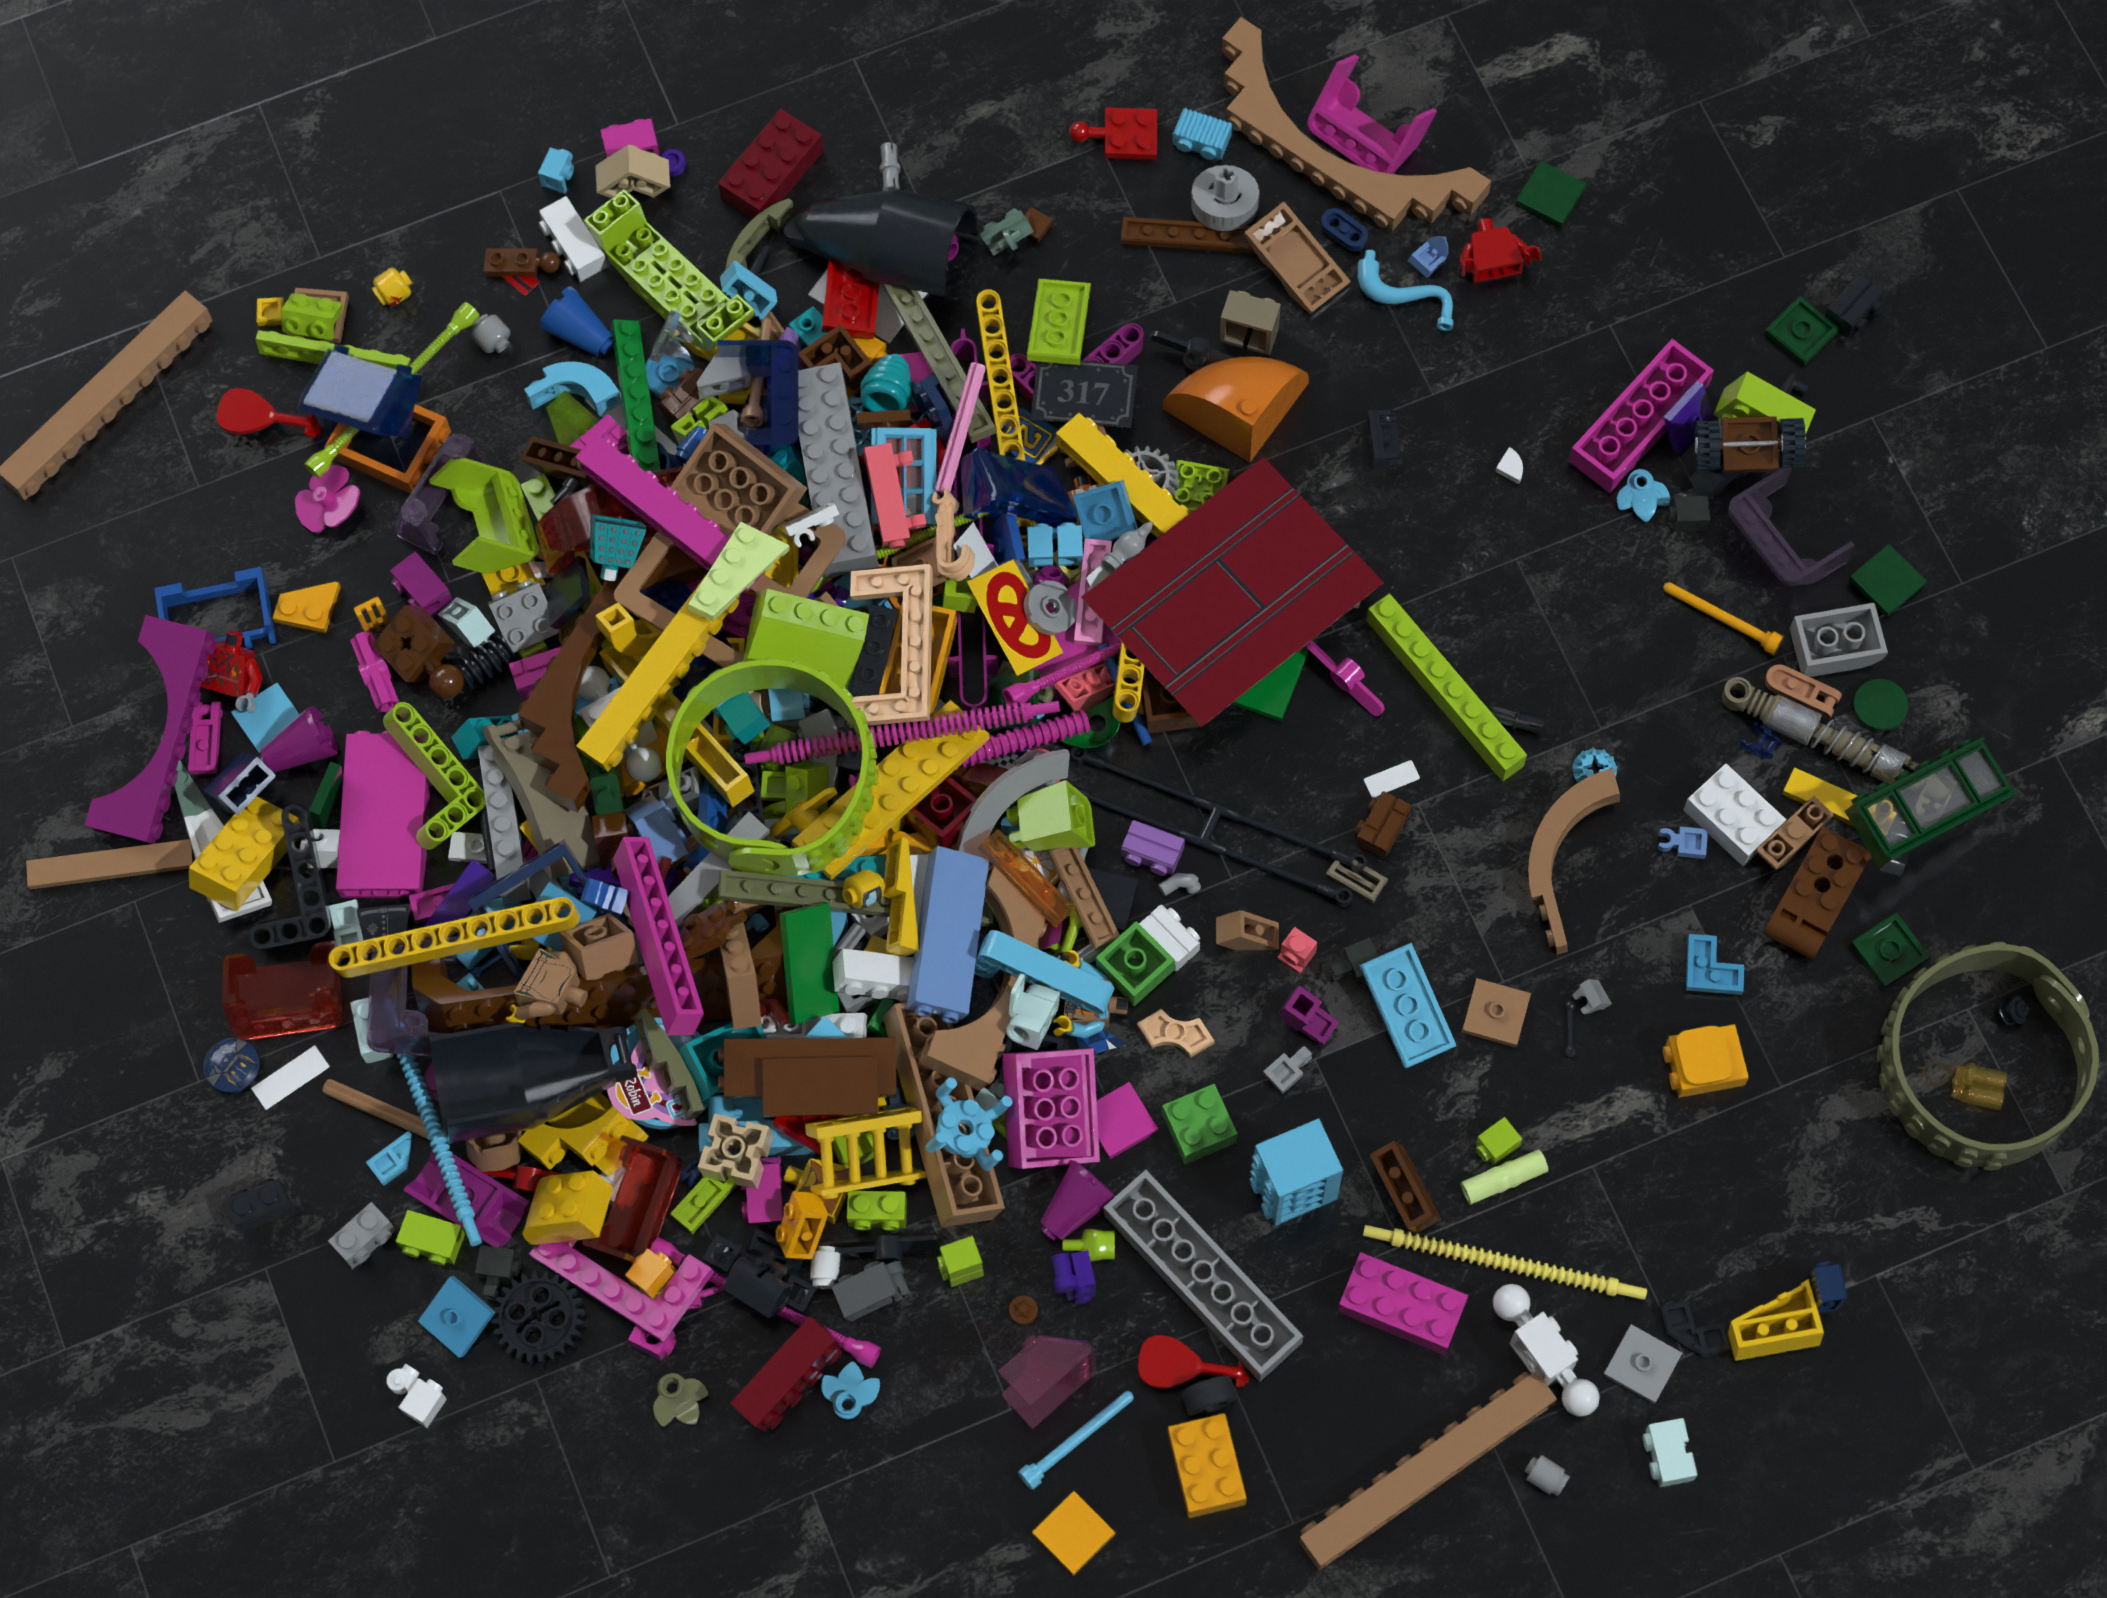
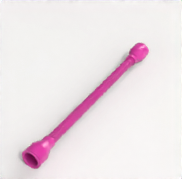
M1121 641L1054 671L1045 677L1043 676L1036 681L1016 683L1003 689L1005 702L1007 704L1010 703L1011 709L1014 708L1013 703L1017 702L1018 706L1021 705V701L1026 703L1039 690L1120 653Z
M660 1237L656 1238L650 1248L654 1254H657L659 1251L672 1261L671 1265L678 1268L686 1259V1255L680 1253L672 1243ZM715 1271L709 1278V1282L715 1283L719 1287L722 1286V1288H724L727 1280L725 1276L722 1277L721 1274L719 1275ZM787 1307L777 1313L778 1316L780 1315L784 1319L787 1318L788 1321L790 1320V1322L799 1326L807 1320L806 1316L803 1317L800 1313L794 1312L790 1308L787 1309ZM832 1329L829 1330L844 1344L843 1350L849 1352L857 1362L869 1368L874 1366L881 1347L869 1341L855 1340L851 1337L842 1336V1334L839 1335L836 1331L832 1332Z

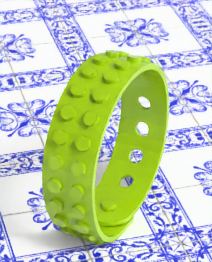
M766 658L764 660L740 661L734 665L714 671L698 686H694L688 692L687 698L675 716L669 733L666 749V770L670 789L683 822L703 847L724 860H728L732 867L744 872L798 876L823 870L836 858H841L849 849V845L855 836L858 837L861 834L865 825L867 811L871 812L874 804L872 790L873 786L878 784V769H876L875 759L877 754L873 735L868 728V721L862 708L856 709L852 702L853 696L843 686L840 688L832 681L833 679L830 675L821 670L816 671L802 662ZM760 689H790L807 693L832 706L854 729L862 745V763L859 780L851 802L842 817L818 840L802 847L790 849L776 842L731 837L719 833L702 823L692 814L683 801L680 790V773L688 742L696 727L711 710L736 695Z

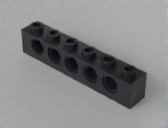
M870 605L865 640L860 652L851 692L853 697L879 695L899 616L898 610ZM845 720L843 732L845 731L846 736H849L848 731L853 730V735H856L854 729L849 727L847 720ZM870 725V726H868L869 730H870V727H873V726H874V729H875V732H876V727H877V725ZM856 746V752H852L851 747H848L849 753H844V748H841L842 754L837 756L835 766L860 772L862 751H859L858 746Z

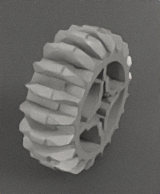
M1148 445L1145 447V451H1140L1138 446L1135 447L1134 453L1126 449L1125 452L1134 459L1135 465L1140 470L1148 471L1153 477L1154 483L1158 486L1164 484L1162 487L1166 488L1175 498V490L1179 488V481L1176 480L1179 478V473L1177 470H1174V461L1168 462L1169 456L1167 454L1160 456L1158 448L1153 453L1150 452Z

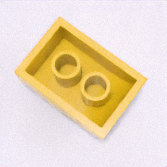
M594 1170L541 1178L538 1181L523 1230L524 1238L531 1245L599 1238L613 1187Z

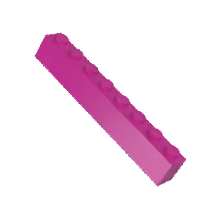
M597 434L575 457L578 468L709 572L731 535L727 537L720 531V527L713 520H705L700 516L699 510L689 502L685 504L681 501L674 489L669 486L666 488L659 483V479L651 471H643L638 467V462L629 454L624 456L618 451L617 445L609 438L604 440ZM763 573L755 579L754 584L763 575ZM751 585L747 590L744 589L739 594V596L742 598L753 585Z
M623 837L613 859L622 888L629 890L626 900L666 1035H693L704 1013L650 838Z

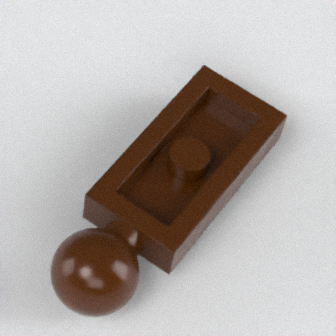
M486 248L483 272L485 276L537 277L538 268L547 273L555 272L560 266V259L553 252H546L539 257L537 248Z

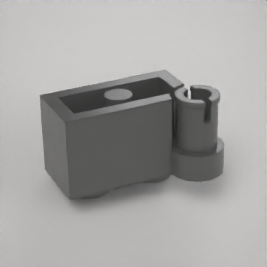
M879 1261L872 1262L863 1268V1272L856 1275L851 1273L838 1279V1284L831 1286L844 1318L851 1322L892 1303V1296L894 1301H900L903 1299L902 1295H905L906 1298L911 1295L903 1277L904 1270L900 1261L889 1264L880 1263Z

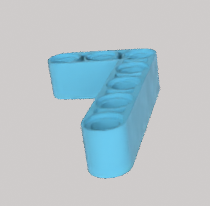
M991 930L977 948L974 974L986 979H991L999 969L1015 977L1024 974L1026 982L1060 992V998L1095 1014L1103 1015L1115 989L1113 985L996 930Z

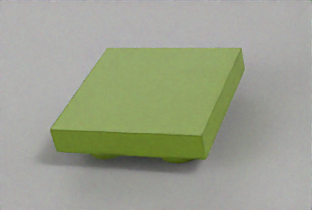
M1177 460L1175 470L1179 473V478H1176L1179 481V488L1175 490L1176 494L1173 500L1179 506L1182 504L1190 512H1193L1227 485L1229 469Z

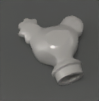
M1153 522L1145 523L1136 530L1126 531L1114 543L1112 552L1105 553L1104 558L1101 560V565L1108 573L1112 574L1145 548L1146 537L1152 529Z

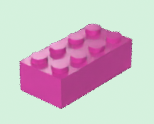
M1360 1252L1340 1301L1338 1313L1445 1355L1468 1295Z

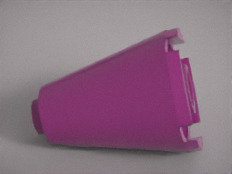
M311 706L306 708L261 748L262 755L259 756V759L275 773L333 757L338 754L339 746L330 726H325L320 720L324 718L316 707Z
M1075 1160L1070 1164L1040 1221L1044 1225L1041 1230L1052 1240H1055L1056 1237L1063 1240L1102 1211L1104 1206L1116 1195Z

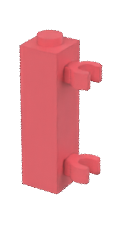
M891 443L864 447V457L882 547L889 546L891 550L903 548L905 543L910 540L909 530L926 527L925 514L906 517L896 467L913 465L912 451L893 454Z

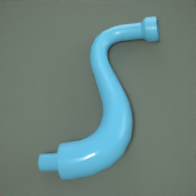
M1373 250L1365 251L1364 259L1358 262V281L1367 297L1383 304H1400L1426 297H1437L1442 301V312L1437 322V328L1443 331L1452 330L1453 302L1451 295L1446 289L1435 285L1404 288L1390 287L1384 284L1379 277V263L1375 261L1376 252Z

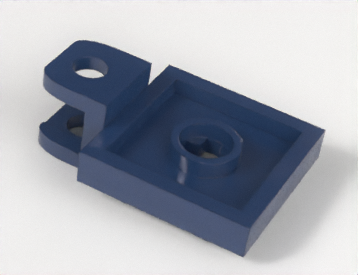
M934 373L928 374L927 378L920 381V388L916 386L914 381L912 382V396L922 413L926 412L931 426H937L935 429L940 441H946L948 444L953 420L946 405L941 385Z

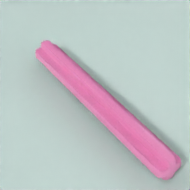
M972 362L968 370L935 490L944 493L945 488L951 492L986 369L984 365Z

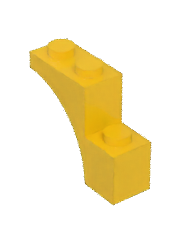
M612 1106L601 1117L586 1125L564 1129L542 1124L535 1129L527 1130L519 1138L518 1142L531 1156L549 1170L563 1159L569 1149L593 1166L604 1157L612 1143L624 1134L630 1123L620 1111Z

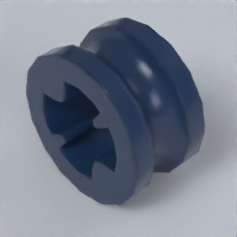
M696 1160L689 1163L679 1177L681 1182H687V1187L690 1189L695 1187L704 1177L698 1168L699 1163Z

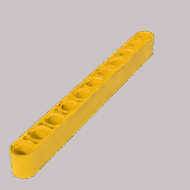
M986 289L980 292L977 297V315L989 382L1004 489L1007 490L1017 486L1023 502L1027 505L1022 510H1014L1018 527H1033L1035 525L1001 300L996 291ZM993 302L995 306L991 309H986L982 304ZM990 326H995L999 331L990 334L986 329ZM999 351L1003 356L994 359L990 356V353ZM1003 376L1007 381L998 384L994 381V378ZM1001 401H1008L1011 406L1002 409L997 404ZM1004 426H1011L1015 431L1005 434L1001 429ZM1008 451H1015L1019 456L1015 459H1009L1005 454ZM1013 476H1019L1023 481L1020 484H1012L1009 482V479ZM1020 535L1024 552H1028L1027 535ZM1025 560L1019 566L1023 571H1032L1037 568L1029 567L1028 561Z

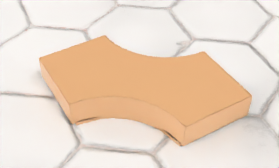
M1160 1009L1137 1023L1138 1028L1151 1048L1160 1045H1173L1184 1050L1191 1058L1214 1044V1039L1200 1018L1191 1021H1178L1172 1019Z

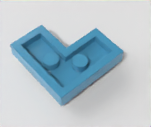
M1689 934L1687 937L1686 990L1742 995L1744 990V965L1716 963L1717 936Z

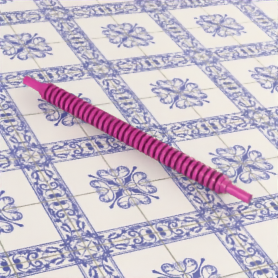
M1021 701V707H1018L1017 702H1015L1012 709L1009 703L1006 704V710L1003 709V705H999L1000 711H996V706H992V712H989V707H985V713H982V709L979 708L977 709V715H975L973 709L970 710L971 716H968L967 711H963L964 717H961L960 712H956V718L953 717V713H950L949 719H946V714L941 715V721H939V716H934L935 722H932L930 717L928 723H925V721H920L921 724L913 722L911 726L910 722H906V727L903 726V723H898L899 728H896V723L891 724L892 729H889V725L885 724V730H882L881 725H879L876 732L874 726L870 727V732L873 735L875 748H878L877 742L880 743V747H885L884 741H887L888 746H892L891 740H894L895 745H898V739L900 738L903 744L906 743V737H908L909 742H913V736L916 737V741H920V735H923V740H927V734H930V738L933 739L936 732L938 738L942 737V731H944L945 736H949L948 730H951L952 735H956V729L959 730V734H962L963 728H966V733L971 732V726H973V731H978L977 725H980L981 730H985L984 724H987L988 729H992L991 723H994L995 728H998V722L1000 721L1002 722V727L1006 726V720H1009V725H1013V719H1016L1017 724H1021L1020 718H1023L1024 723H1027L1029 719H1033V716L1059 712L1060 707L1059 701L1035 705ZM853 730L848 731L849 736H846L845 731L841 732V738H839L838 733H834V739H832L831 734H827V740H825L824 735H820V741H818L817 736L812 737V743L810 737L805 738L806 744L803 743V739H798L799 745H796L795 740H791V746H789L788 741H785L784 747L779 742L777 746H772L770 750L744 754L746 765L771 760L774 763L780 762V764H784V758H786L787 763H791V757L794 758V762L799 761L798 756H801L802 761L806 760V754H808L809 759H813V753H815L816 758H820V752H822L823 757H827V751L830 752V756L835 755L834 750H837L839 755L842 754L841 748H844V753H849L848 747H851L852 752H856V746H858L859 751H862V745L857 735H853Z

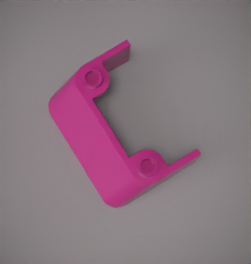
M1352 55L1336 63L1308 117V127L1313 134L1360 167L1375 172L1393 174L1420 144L1437 111L1432 108L1416 116L1412 124L1406 123L1400 126L1396 133L1393 134L1356 108L1360 98V91L1358 86L1348 78L1359 57Z

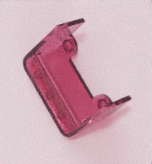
M1032 1335L1021 1345L1023 1350L998 1371L1010 1385L1001 1394L1002 1397L1031 1429L1035 1428L1072 1395L1097 1370L1096 1349L1088 1341L1040 1335L1038 1337Z

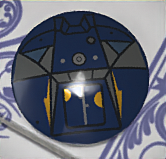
M228 1038L217 1042L210 1048L204 1059L203 1070L207 1081L214 1088L223 1092L237 1094L255 1079L261 1066V1061L257 1051L249 1042L239 1038Z

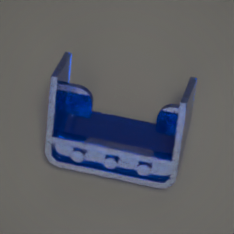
M717 340L719 357H746V369L749 374L757 378H767V428L753 429L748 433L746 441L764 455L794 445L799 437V355L796 345L788 340Z

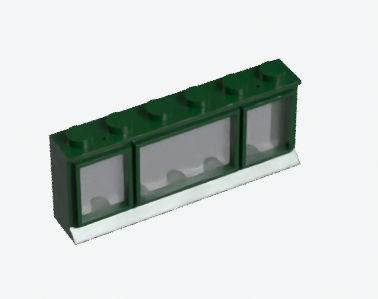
M1984 737L1974 742L1969 738L1956 746L1958 748L1957 751L1952 753L1951 749H1948L1936 756L1937 761L1931 763L1930 760H1926L1915 767L1916 772L1910 774L1907 770L1896 776L1893 784L1889 785L1887 781L1872 789L1873 794L1868 796L1864 792L1851 800L1853 805L1845 813L1879 869L1893 859L1901 858L1916 847L1929 843L1937 836L1950 832L1958 825L1965 824L1979 814L1990 811L1998 804L2006 803L2020 793L2010 786L1983 742Z

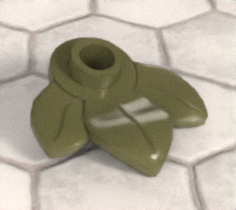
M676 1373L664 1375L658 1382L657 1390L659 1396L653 1405L658 1423L665 1427L676 1418L685 1424L695 1425L699 1418L697 1401L708 1396L707 1389L697 1379H683L682 1376ZM670 1384H676L677 1390L674 1393H669L667 1387Z

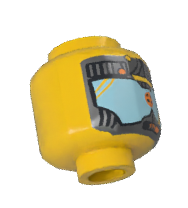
M864 869L845 879L842 891L843 899L848 905L857 910L866 909L882 900L885 884L878 873Z

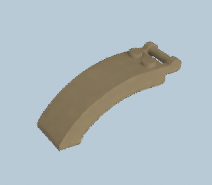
M520 720L498 726L494 724L485 726L484 736L493 749V759L509 781L523 808L538 854L564 839L583 870L600 865L593 826L585 802L577 813L548 797L545 783L549 774L553 771L535 763L531 750L535 738L540 735L528 731L504 739L499 737L526 729L521 726ZM564 856L544 868L551 880L574 873Z

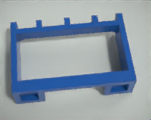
M261 567L234 572L236 580L234 582L185 591L181 583L154 588L158 616L160 619L168 621L167 607L259 589L265 627L241 632L243 634L242 642L245 641L247 649L253 648L252 640L269 637L270 644L276 643L267 579ZM226 636L216 637L214 639L216 640V642H225Z

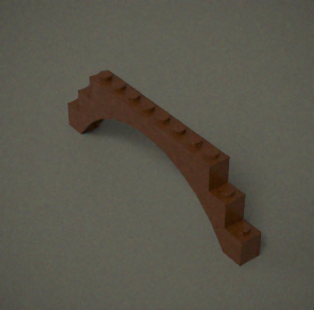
M640 546L635 562L645 548ZM673 546L643 585L640 593L653 599L667 590L703 579L708 571L677 546ZM619 567L616 581L604 580V585L599 593L595 592L585 614L582 613L578 617L575 629L571 635H567L562 641L561 650L557 656H553L548 662L547 671L543 677L538 678L534 683L529 698L523 700L518 708L521 726L540 735L535 738L531 747L535 763L553 771L549 774L545 783L549 799L577 813L591 793V786L577 752L574 733L576 701L583 676L597 649L606 639L597 626L595 615L616 604L614 591L630 568Z

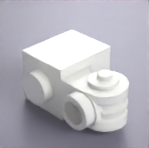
M405 1364L403 1368L395 1369L389 1373L387 1377L388 1387L398 1395L408 1392L399 1409L405 1415L428 1428L447 1399L441 1393L443 1388L430 1379L425 1383L417 1378L420 1374L419 1372Z

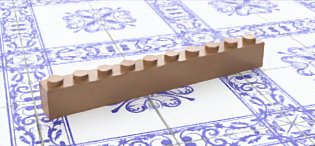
M187 291L180 294L0 466L2 482L24 501L30 495H34L43 482L49 477L54 476L67 459L73 458L86 441L93 439L97 431L105 423L113 420L116 413L134 399L137 392L143 387L148 386L160 370L168 367L180 351L187 349L191 341L209 327L213 320L208 309Z
M1537 1371L1531 1375H1528L1527 1372L1521 1374L1513 1381L1515 1386L1508 1391H1505L1503 1388L1489 1398L1491 1403L1484 1408L1478 1405L1466 1414L1467 1420L1461 1424H1458L1457 1421L1453 1422L1442 1431L1445 1435L1437 1441L1431 1438L1419 1447L1420 1453L1414 1457L1408 1454L1395 1464L1398 1468L1388 1474L1384 1471L1372 1480L1374 1485L1366 1491L1363 1488L1356 1490L1348 1497L1350 1502L1343 1507H1340L1339 1504L1335 1505L1324 1514L1327 1518L1319 1524L1313 1521L1301 1530L1303 1535L1300 1536L1299 1543L1320 1571L1552 1407L1557 1398Z

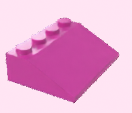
M1094 1048L1002 1054L1004 1094L1012 1099V1105L1005 1111L1008 1166L1023 1169L1069 1165L1075 1160L1079 1164L1100 1162Z

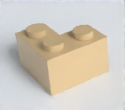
M626 145L596 165L597 193L613 198L625 189L628 193L635 190L655 197L670 187L669 160L655 153L639 149L634 145Z

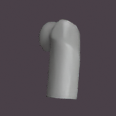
M1175 873L1158 884V888L1164 896H1167L1179 887L1186 888L1187 892L1193 894L1200 890L1201 884L1198 882L1199 878L1195 874Z

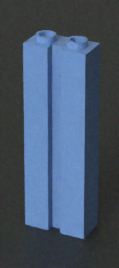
M937 846L928 855L918 926L919 951L914 953L906 1007L907 1010L915 1011V1014L918 1016L929 1017L934 1013L938 1014V1017L943 1022L957 1023L969 1013L990 859Z

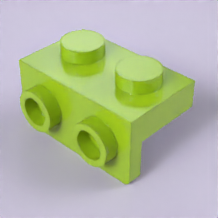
M292 293L281 309L282 331L331 341L334 338V324L342 313V302Z

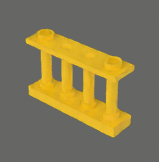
M909 1106L879 1111L878 1115H855L805 1124L806 1135L817 1139V1142L820 1143L823 1183L810 1185V1191L820 1195L822 1199H833L838 1197V1193L893 1183L912 1185L916 1183V1179L926 1178V1172L915 1167L912 1168L910 1128H912V1124L922 1122L921 1110ZM895 1127L899 1133L901 1170L887 1172L884 1132H886V1128ZM869 1131L873 1137L875 1174L861 1177L858 1137L860 1132ZM843 1135L847 1143L849 1179L834 1181L831 1142L834 1141V1137Z

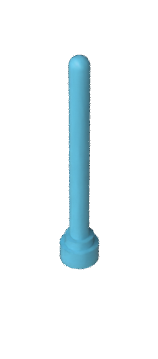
M1130 1391L1124 1392L1036 1465L1034 1463L1030 1466L1025 1465L1018 1471L1023 1482L1031 1490L1041 1484V1479L1044 1477L1043 1473L1133 1400V1394Z

